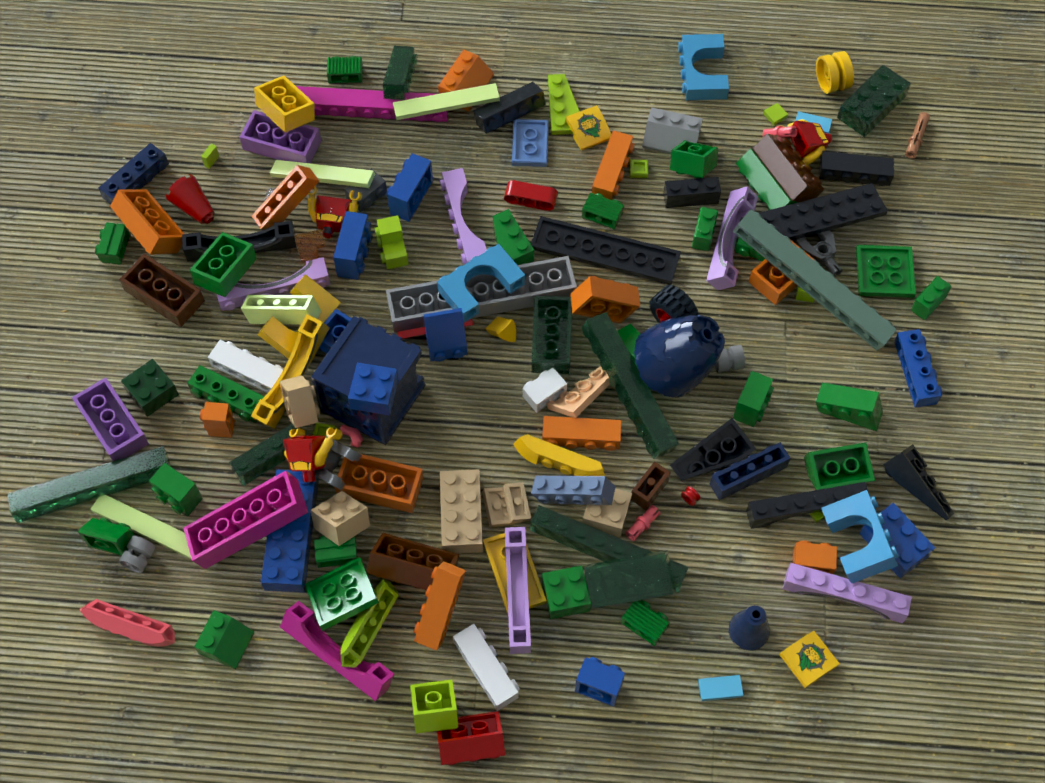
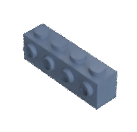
M535 476L531 494L542 504L612 505L616 486L606 476Z

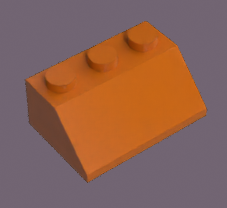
M463 49L438 85L439 94L488 85L494 76V72L478 55ZM473 106L464 107L462 109L470 112Z

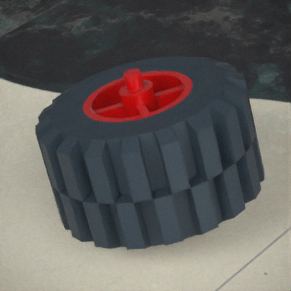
M666 285L649 301L651 313L658 323L671 318L699 315L692 299L683 290L674 285Z

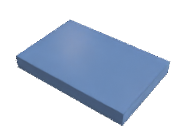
M514 120L512 166L547 167L549 120Z

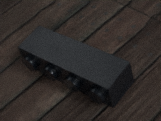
M531 82L500 97V101L487 103L473 110L476 125L487 134L546 105L543 90L534 82Z
M822 151L819 161V179L828 181L836 180L890 186L894 177V158Z

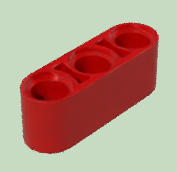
M511 180L507 184L504 200L514 205L552 211L555 207L558 191L548 186Z

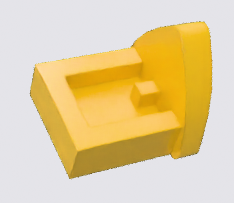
M497 316L485 328L488 334L497 336L502 340L508 342L516 341V326L512 319Z

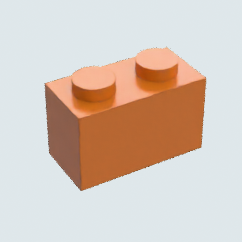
M205 402L204 409L200 411V420L203 421L204 429L207 430L208 435L232 438L235 419L229 404Z
M806 540L796 542L793 548V563L834 574L837 564V546H831L829 543L812 544Z

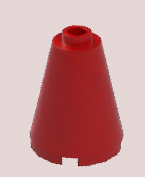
M189 174L190 177L186 178L183 176L175 181L169 188L171 191L169 195L166 193V199L200 224H209L214 219L215 212L196 177Z

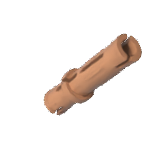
M926 112L919 114L913 134L908 140L909 145L905 152L908 158H916L917 151L923 143L922 138L930 119V115Z

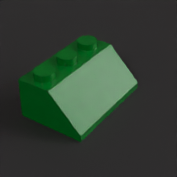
M866 442L812 451L804 456L808 477L816 490L875 481Z

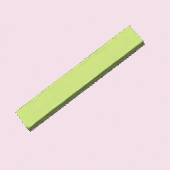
M496 83L393 102L396 120L496 102L500 101Z
M276 160L270 171L271 177L286 178L296 165L310 168L320 183L369 188L375 176L373 170Z
M103 493L100 494L92 506L91 511L118 525L119 523L127 524L133 532L191 559L184 532Z

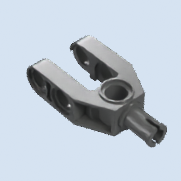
M831 230L814 234L820 240L814 246H811L805 237L792 240L816 260L820 266H825L834 277L842 273V268L834 260L836 246L834 234Z
M333 440L334 444L328 453L325 467L315 470V475L342 490L346 483L342 481L343 479L332 473L339 464L342 456L350 461L355 460L358 462L362 455Z

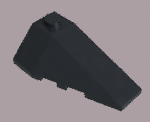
M731 418L675 460L670 466L682 481L739 462L756 450V448L735 420Z
M913 444L883 464L885 472L889 477L893 478L895 482L944 520H948L954 514L943 493L936 490V480L933 476L927 474L925 470L927 464Z

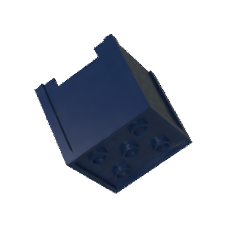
M353 316L311 376L320 412L349 427L358 429L360 433L386 446L426 386L423 376L418 375L416 372V364L422 354L420 346L414 343L409 345L401 341L402 338L394 333L389 335L386 333V329L380 326L376 328L368 324V320L360 316L359 318ZM357 362L397 369L399 380L390 415L350 409L348 395Z

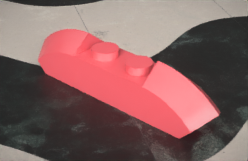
M98 599L79 609L86 619L98 628L105 631L108 630L113 634L123 635L134 641H140L144 645L163 647L175 643L174 629L171 625Z

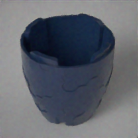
M690 315L662 321L645 330L636 339L634 355L640 377L653 391H657L667 397H683L697 387L714 368L724 349L725 338L719 332L717 322L711 317Z

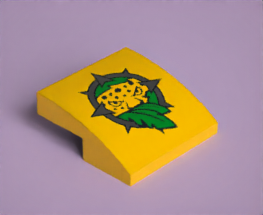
M597 105L566 116V123L573 132V139L581 151L610 140L611 132Z
M815 631L802 637L779 654L804 688L818 681L823 675L832 671L840 664Z

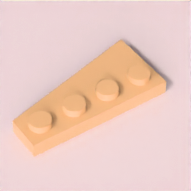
M607 361L591 372L588 379L575 383L574 389L559 394L560 398L555 402L551 400L546 403L548 410L576 418L624 371L622 365Z

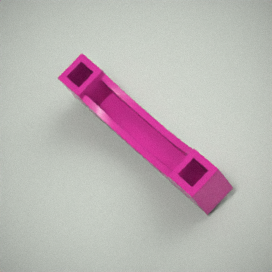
M298 601L285 611L280 628L374 701L388 691L394 677V673L380 662L373 664L363 660L357 667H342L341 647L325 631L321 630L313 616L314 612Z

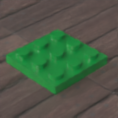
M856 246L859 296L915 297L916 288L912 247Z
M360 557L305 584L322 631L379 603Z

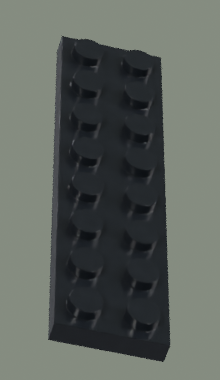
M873 183L760 212L759 214L767 223L775 226L776 230L783 236L788 237L790 240H795L882 217L887 214L888 210Z
M540 216L531 242L535 251L558 257L569 256L570 260L672 285L681 251L543 216Z

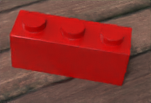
M499 711L457 717L458 728L437 731L441 765H454L459 762H475L479 759H495L505 756Z

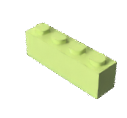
M247 295L241 307L250 324H266L273 316L282 324L301 325L306 314L318 319L321 313V309L313 295Z

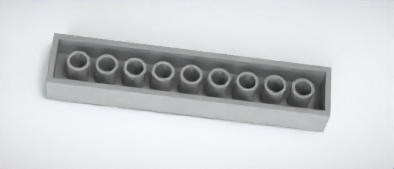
M569 256L517 265L525 274V285L511 294L497 278L491 275L482 274L473 277L466 285L467 290L479 303V314L473 318L570 300L571 293L577 288ZM437 281L386 290L394 333L425 327L424 314L452 310L438 292Z

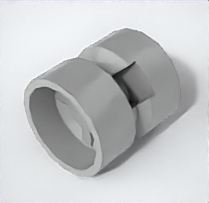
M741 345L729 346L728 350L726 348L723 349L719 360L715 364L717 373L729 371L730 367L732 370L745 368V356Z
M132 536L127 545L128 551L123 552L118 562L131 571L142 573L148 563L146 558L152 556L156 547L141 537Z

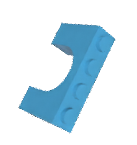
M723 34L682 35L681 42H678V52H681L679 64L683 66V69H681V80H684V83H682V93H685L686 100L727 99L729 92L728 75H704L693 67V64L701 59L723 58L725 48Z
M500 244L489 247L483 254L473 257L470 262L457 267L454 272L442 276L437 281L438 292L452 309L462 308L464 323L479 314V303L466 288L468 281L473 277L482 274L491 275L497 278L510 294L525 285V274Z
M867 490L822 507L826 522L832 533L858 524L867 525L873 529V537L866 547L840 557L851 584L898 566L895 558H898L899 555L895 546H890L889 544L892 538L888 529H883L882 524H885L881 512L877 513L875 509L879 507L875 496L870 497Z

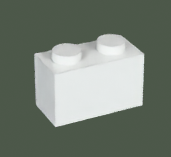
M554 368L548 371L545 370L537 379L528 381L524 385L523 398L537 413L547 406L546 403L551 400L555 401L560 397L559 394L567 391V383Z

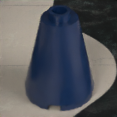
M750 606L735 614L731 619L728 632L733 643L735 642L740 646L739 648L753 651L760 649L768 641L770 626L766 612L762 607Z

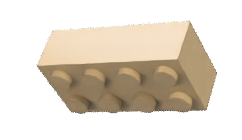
M480 470L440 471L442 549L457 554L482 553Z

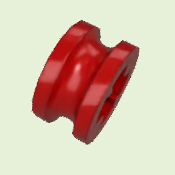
M688 486L685 489L686 492L683 491L681 493V497L687 504L694 506L696 504L695 501H699L701 497L695 489Z

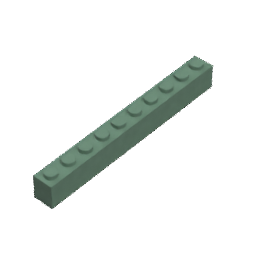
M750 209L734 228L733 232L876 351L882 348L897 330L890 321L885 320L874 308H870L864 303L861 297L853 294L845 284L835 279L832 273L824 270L816 260H812L807 256L804 250L795 246L788 237L778 232L775 226L767 223L759 213Z

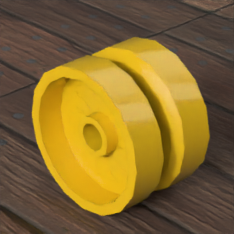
M845 51L835 52L832 56L827 54L817 58L816 75L820 88L824 93L829 94L836 92L838 89L845 90L853 86V65Z

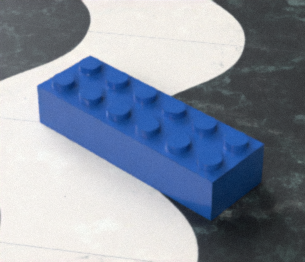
M276 469V476L284 471H288L298 479L308 513L267 535L261 584L264 591L305 593L313 532L311 509L316 507L319 480L315 475V481L304 482L302 471Z

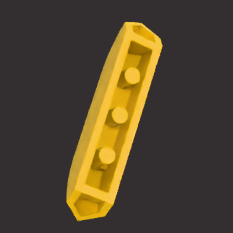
M531 435L521 436L513 443L520 455L535 465L540 462L543 466L558 469L565 475L605 476L599 461Z

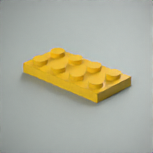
M505 533L483 539V545L508 615ZM526 544L530 609L546 604L547 600Z

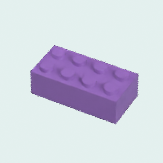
M253 110L240 135V141L243 150L277 160L311 163L321 143L319 128L305 124L285 133L265 113Z
M106 377L71 397L114 464L119 463L149 444L144 433Z

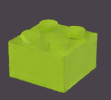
M452 680L410 685L415 734L458 728L457 707Z

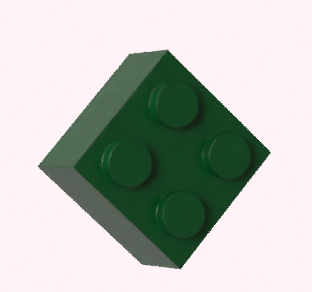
M151 359L121 380L126 392L147 417L179 395L174 383L154 359Z

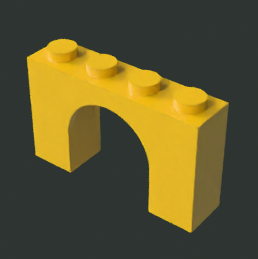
M306 274L300 278L290 291L292 295H313L321 309L318 320L325 322L335 309L339 310L337 307L341 302ZM272 316L257 335L289 359L299 332L288 329Z

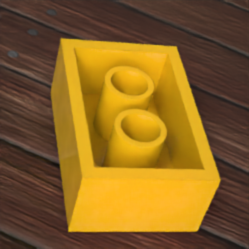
M284 75L254 87L255 105L285 133L315 120L314 102Z

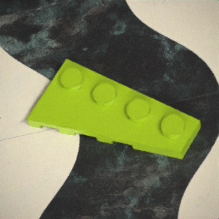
M565 74L548 75L551 135L573 134L566 123V116L580 111Z

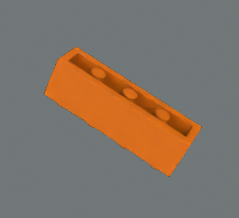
M612 131L592 185V193H600L610 200H613L614 195H618L619 181L622 182L624 179V167H628L630 161L629 153L633 154L635 144L632 143V135Z
M296 165L254 212L252 218L260 229L263 230L273 226L274 223L283 222L317 185L319 179L310 168Z
M543 416L542 440L557 446H565L569 449L585 447L589 450L604 448L605 450L613 451L620 449L621 420Z
M444 561L434 568L431 575L433 583L429 585L425 596L428 598L426 604L422 605L419 613L422 617L414 629L416 634L414 642L436 651L443 644L467 570Z

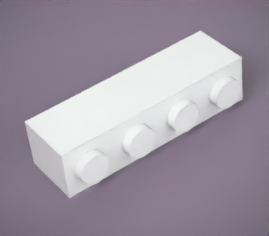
M219 340L208 356L212 367L266 393L270 391L284 369L280 365L276 364L274 366L263 357L258 358L252 355L246 349L241 350L229 341Z
M472 624L454 635L453 643L495 709L499 711L519 698L518 691L520 688L514 679H509L507 675L508 669L503 662L499 663L495 657L497 652L492 645L488 646L484 640L486 635L481 628L477 629L475 624Z

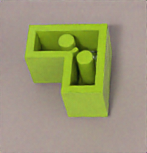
M399 216L378 219V227L374 229L378 248H382L383 251L380 253L382 263H386L387 270L409 265Z

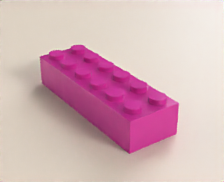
M284 471L183 527L191 559L194 563L207 569L308 513V509L298 479L288 471Z

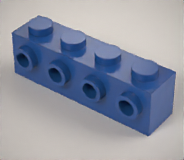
M920 329L898 332L894 343L914 407L936 405L942 397V388L940 385L938 386L936 380L937 373L932 368L931 354L927 352L925 337L922 336Z

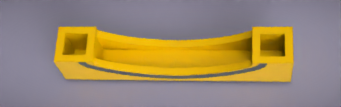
M306 314L298 329L297 340L286 366L270 391L262 400H259L251 417L273 429L276 428L286 409L280 381L305 375L330 329L324 322Z

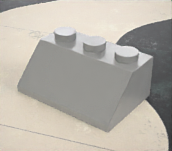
M651 107L642 148L671 154V150L684 140L698 143L703 118Z

